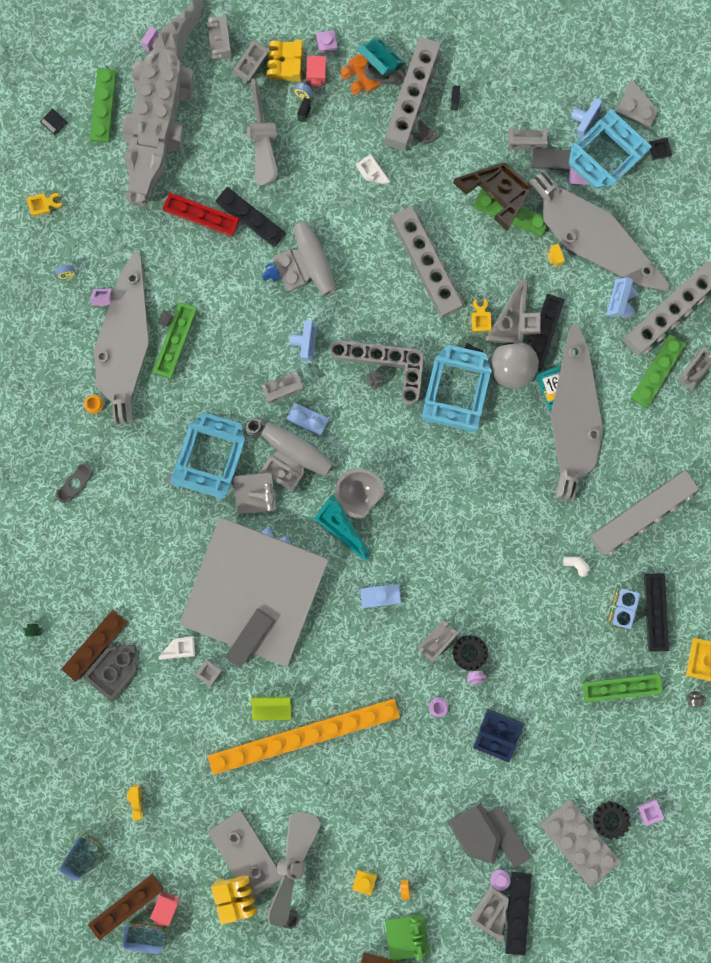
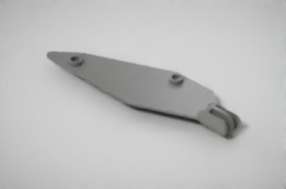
M545 169L541 171V174L538 173L535 179L532 178L529 181L543 198V221L567 250L623 278H631L633 283L639 286L666 291L669 288L668 282L611 213L560 188ZM644 269L649 270L648 275L644 273Z
M139 253L132 254L118 277L111 305L108 307L94 349L97 389L112 402L114 425H119L120 422L121 424H126L127 421L133 423L131 398L149 346L142 262ZM136 277V280L131 282V279Z
M576 324L571 325L550 415L560 470L555 497L570 502L575 500L579 479L596 465L603 433L589 349L579 326Z

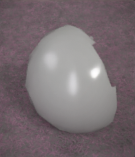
M508 344L495 349L491 356L490 368L498 384L507 389H519L533 381L538 372L539 361L536 352L529 344Z
M361 468L352 469L339 478L335 489V497L344 512L356 518H364L385 493L379 477L368 469Z

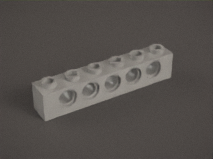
M419 36L385 135L384 145L402 151L406 150L407 145L411 146L414 137L411 133L413 128L417 129L420 119L417 117L418 112L423 111L425 105L423 98L424 95L428 96L431 84H428L430 78L434 79L436 73L435 62L439 63L442 51H439L441 43ZM422 60H428L429 63H424ZM417 76H421V77H423L424 79L419 80V79H417L416 77H417ZM411 93H416V94H418V96H415V97H414V96H411L410 94H411ZM409 109L412 113H406L404 110ZM404 126V127H406L407 129H406V130H400L398 127Z
M410 206L391 215V222L438 315L443 319L461 310L463 299L460 293H456L453 288L455 283L451 276H447L445 272L446 265L442 259L439 260L435 244L430 243L428 239L430 237L429 232L420 223V214ZM413 226L416 228V231L409 232L406 228ZM421 242L425 247L418 249L415 247V244ZM430 259L433 264L425 265L423 260ZM438 275L441 277V281L434 282L431 277ZM447 292L450 297L444 299L440 296V293Z
M707 261L622 339L636 356L641 353L644 355L653 348L651 344L655 340L657 342L661 341L666 336L665 331L668 328L674 329L680 323L678 319L682 315L686 318L694 310L692 306L695 303L700 305L707 298L705 294L709 290L711 291V263ZM697 282L703 283L704 289L699 288ZM684 294L690 296V302L684 299ZM670 307H675L677 314H673L670 311ZM656 319L662 320L664 326L660 327L656 323ZM644 331L650 334V339L643 337Z

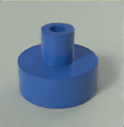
M272 262L265 266L267 272L261 274L264 281L271 278L273 282L281 279Z

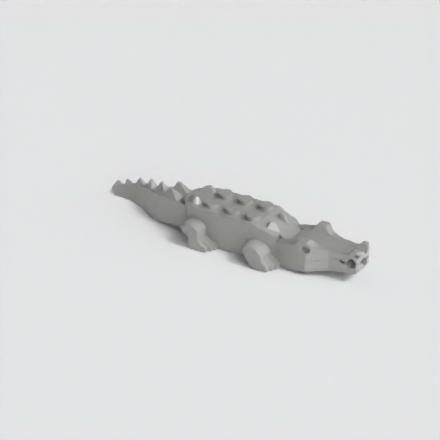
M191 0L187 9L161 30L153 50L145 56L144 60L134 62L132 70L133 88L137 92L132 114L124 115L122 121L123 140L129 143L124 159L129 172L126 198L131 205L148 206L154 185L165 173L167 152L172 153L182 149L184 126L176 121L179 102L192 98L194 72L190 68L182 67L181 60L185 43L200 19L203 0Z

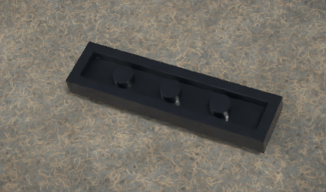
M228 186L215 200L216 203L234 217L239 218L240 222L273 248L286 234L284 230Z
M548 293L540 312L541 334H533L530 346L538 357V371H542L565 301L563 298Z
M665 573L644 574L648 651H669Z
M511 871L505 945L506 954L526 956L531 873Z

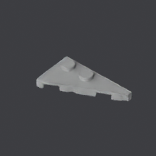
M527 280L519 281L486 337V341L504 344L523 343L521 314L525 313Z

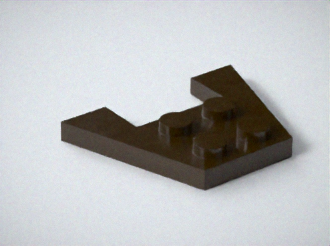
M506 163L454 178L453 184L466 195L480 186L504 209L495 215L494 220L506 231L509 230L532 188L531 184Z

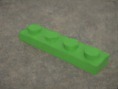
M97 68L90 130L91 142L109 143L117 75L115 69Z
M480 190L473 206L474 209L493 217L504 209L483 190ZM523 207L520 208L511 224L542 237L547 226L543 221L542 215Z
M182 302L178 303L154 367V374L172 380L198 311L196 307Z
M670 334L667 336L632 394L631 400L648 408L684 348V342Z
M660 674L582 682L584 702L663 694Z

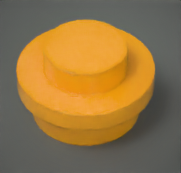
M90 395L86 398L84 407L89 413L97 414L102 411L104 402L98 395Z

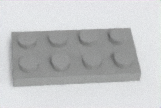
M570 799L539 823L590 888L620 863Z

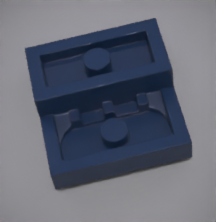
M487 708L473 748L510 762L524 723Z

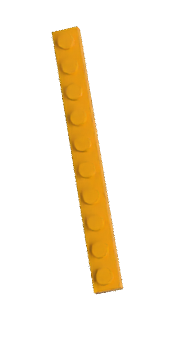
M390 699L208 755L212 774H218L398 719L400 715L395 699Z

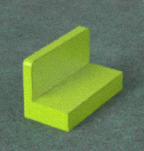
M291 696L251 698L253 721L291 719Z

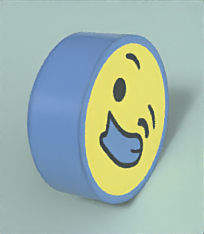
M297 83L293 90L294 94L302 99L304 97L310 99L313 94L312 89L304 83Z
M61 265L55 270L58 279L70 278L76 274L72 265Z

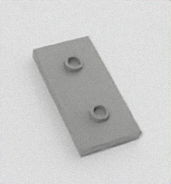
M241 809L207 832L235 877L249 876L250 883L243 886H250L252 888V893L247 896L255 897L282 879L277 873V865Z

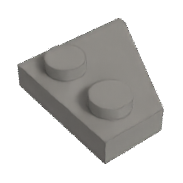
M631 80L617 108L616 114L649 129L658 110L634 81Z
M490 886L470 917V922L502 942L504 938L503 926L506 923L505 912L508 908L509 898Z

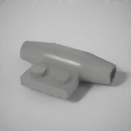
M306 221L296 224L293 230L298 250L289 249L273 257L287 291L291 292L306 285L311 278L322 296H328L336 291V286L330 264L320 241Z
M269 422L261 434L278 450L270 455L261 472H271L272 479L291 492H294L303 478L304 468L326 477L333 466V463L316 447L291 431Z

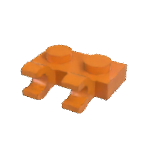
M361 53L348 60L349 66H345L340 70L342 72L340 75L344 81L354 74L359 79V81H355L350 85L352 87L350 91L354 96L364 89L367 93H370L383 85V83L370 80L364 75L365 66L369 61Z

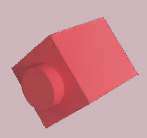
M307 56V85L318 88L326 84V56Z
M162 891L150 919L154 920V923L159 926H169L180 898Z

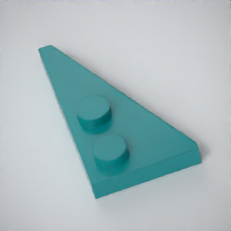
M332 494L314 519L362 560L366 561L371 554L338 500Z

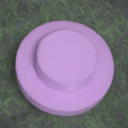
M483 671L468 673L467 682L472 683V686L483 684L486 675L483 674Z
M434 698L429 704V711L435 717H443L448 712V703L443 698Z
M496 870L492 873L490 882L496 890H505L510 884V877L506 871Z

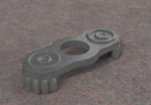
M370 62L366 64L364 69V75L368 79L379 81L383 84L400 85L406 77L405 71L398 68L396 71L387 74L388 79H383L379 71Z
M419 120L418 124L422 126V131L420 133L412 131L411 134L414 135V138H418L425 144L432 143L436 138V130L434 128L430 129L423 121Z
M84 463L80 464L73 475L67 477L65 484L61 489H57L55 493L59 502L67 503L78 492L83 490L84 484L92 475L90 466ZM74 478L80 481V486L77 489H72L69 485L70 481Z

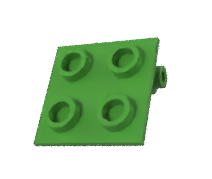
M424 914L385 920L390 959L400 960L416 957V960H423L424 956L430 955Z

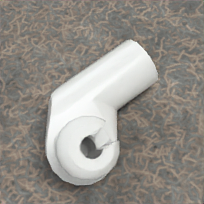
M563 557V566H575L580 576L585 577L588 575L590 567L581 557Z

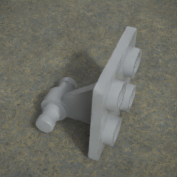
M271 472L233 477L238 514L275 510V492Z

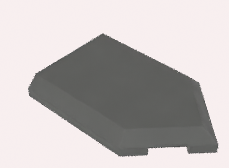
M136 644L107 647L83 676L85 680L111 702L114 701L138 672Z
M481 803L447 821L468 857L495 864L501 836Z

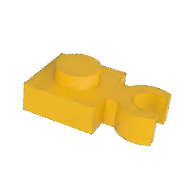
M45 193L26 197L31 217L50 214L49 208L60 209L62 203L56 204L53 202L54 199L59 198V193H54L49 198H46Z
M477 299L473 301V308L476 312L471 313L472 333L490 332L492 329L491 312H485L488 305L487 299L483 300L482 307L477 305Z
M133 784L130 790L127 791L128 802H131L133 809V821H137L143 818L141 784Z

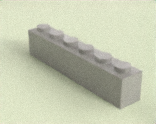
M682 471L588 537L601 555L607 554L609 556L618 550L616 547L621 543L625 545L632 541V536L635 533L641 534L649 529L648 524L653 521L657 523L665 517L664 513L667 511L673 512L678 509L680 502L683 500L687 502L695 497L694 492L699 490V488L687 471Z

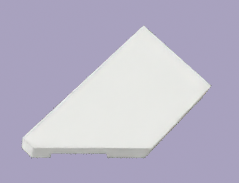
M371 154L356 164L357 169L366 181L385 185L390 184V180Z
M194 636L174 638L159 656V660L196 656Z

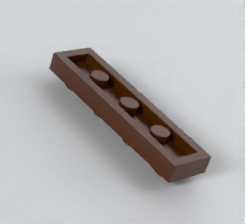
M112 610L61 670L77 682L128 622L115 610Z
M153 873L89 922V928L100 941L164 890L163 886Z

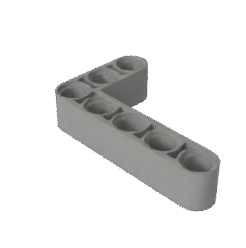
M348 341L333 342L330 348L331 356L337 361L405 368L402 402L406 406H413L418 402L423 367V354L421 351L411 348ZM342 347L344 353L337 355L334 353V349ZM356 349L362 350L363 355L360 357H355L353 355V351ZM378 351L382 354V357L374 359L371 354ZM394 353H397L400 355L401 359L399 361H393L390 358V356ZM415 355L420 361L412 363L409 358ZM415 374L418 380L410 382L407 376ZM406 393H413L415 400L408 401L405 398Z

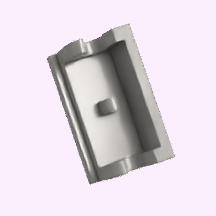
M226 15L209 18L207 26L212 60L232 58Z
M253 39L234 67L232 76L234 78H241L244 84L247 81L249 82L269 50Z
M509 127L508 150H533V148L546 149L547 128L542 130H514L513 127Z
M705 346L698 350L677 379L691 391H693L711 366V355L707 353L708 349Z
M297 371L261 385L269 404L304 391Z
M442 620L417 649L433 662L459 633Z

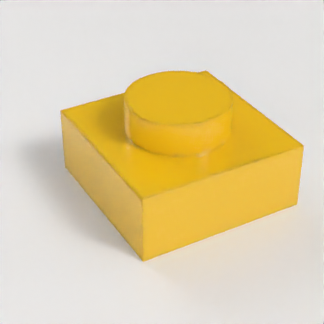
M559 243L552 245L547 254L550 264L553 263L554 267L557 268L562 266L565 260Z
M358 869L352 890L371 896L377 875Z

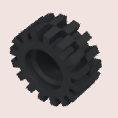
M472 635L463 636L453 646V659L462 669L475 671L486 663L488 648L479 637ZM468 645L476 647L478 652L477 657L471 661L463 657V649Z
M611 801L601 803L600 807L597 806L596 812L593 813L595 829L603 837H607L610 840H613V838L617 840L619 836L624 837L625 831H629L628 826H631L629 821L631 818L628 815V811L620 804ZM609 813H615L619 818L618 824L613 828L607 827L604 823L605 816Z

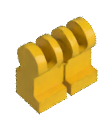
M294 40V42H269L270 52L268 53V59L270 61H268L267 65L269 68L267 70V78L271 80L301 82L303 63L302 40Z
M244 875L227 880L219 879L211 886L215 904H218L216 908L221 925L235 922L238 919L249 918L258 913L256 906H249L255 902L254 896H247L252 893V888L250 886L243 887L250 883L249 876Z

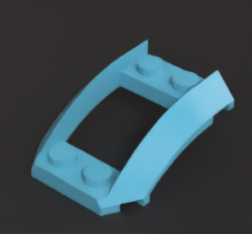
M610 109L582 138L572 145L569 166L594 189L615 184L652 146ZM603 132L630 155L611 174L584 151Z
M447 345L435 357L421 416L426 423L433 422L467 430L466 433L478 431L479 420L492 371L488 364L486 353ZM443 365L480 373L471 410L435 402Z
M207 413L201 414L197 420L190 422L175 470L170 477V482L178 490L181 486L215 496L216 501L226 498L245 441L241 423ZM199 432L234 442L223 477L188 467Z

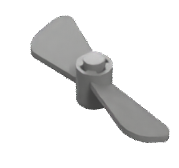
M251 79L257 122H252L248 126L247 136L252 142H255V181L258 185H267L276 179L278 173L270 143L276 140L275 123L263 122L260 86L256 79Z
M296 812L289 817L285 858H282L277 864V873L282 877V880L267 915L268 922L271 925L283 927L288 921L294 880H298L303 876L305 871L303 861L320 828V821L314 815Z

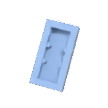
M595 98L587 112L578 108L574 109L571 118L581 122L577 128L578 138H582L594 126L602 112V100Z
M305 320L303 335L292 334L290 336V345L301 346L300 358L308 362H313L317 324L312 320Z
M399 584L360 589L362 608L401 603Z

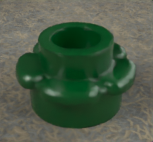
M27 624V628H23L25 631L24 636H40L43 629L39 628V624Z

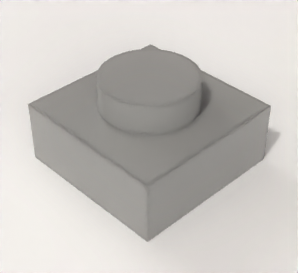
M540 313L521 314V334H541Z
M206 659L195 676L211 687L222 670Z

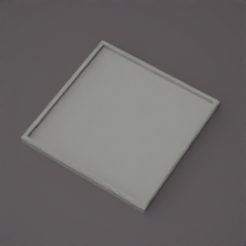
M219 517L179 625L233 646L258 608L274 620L251 653L287 667L329 559L234 521Z

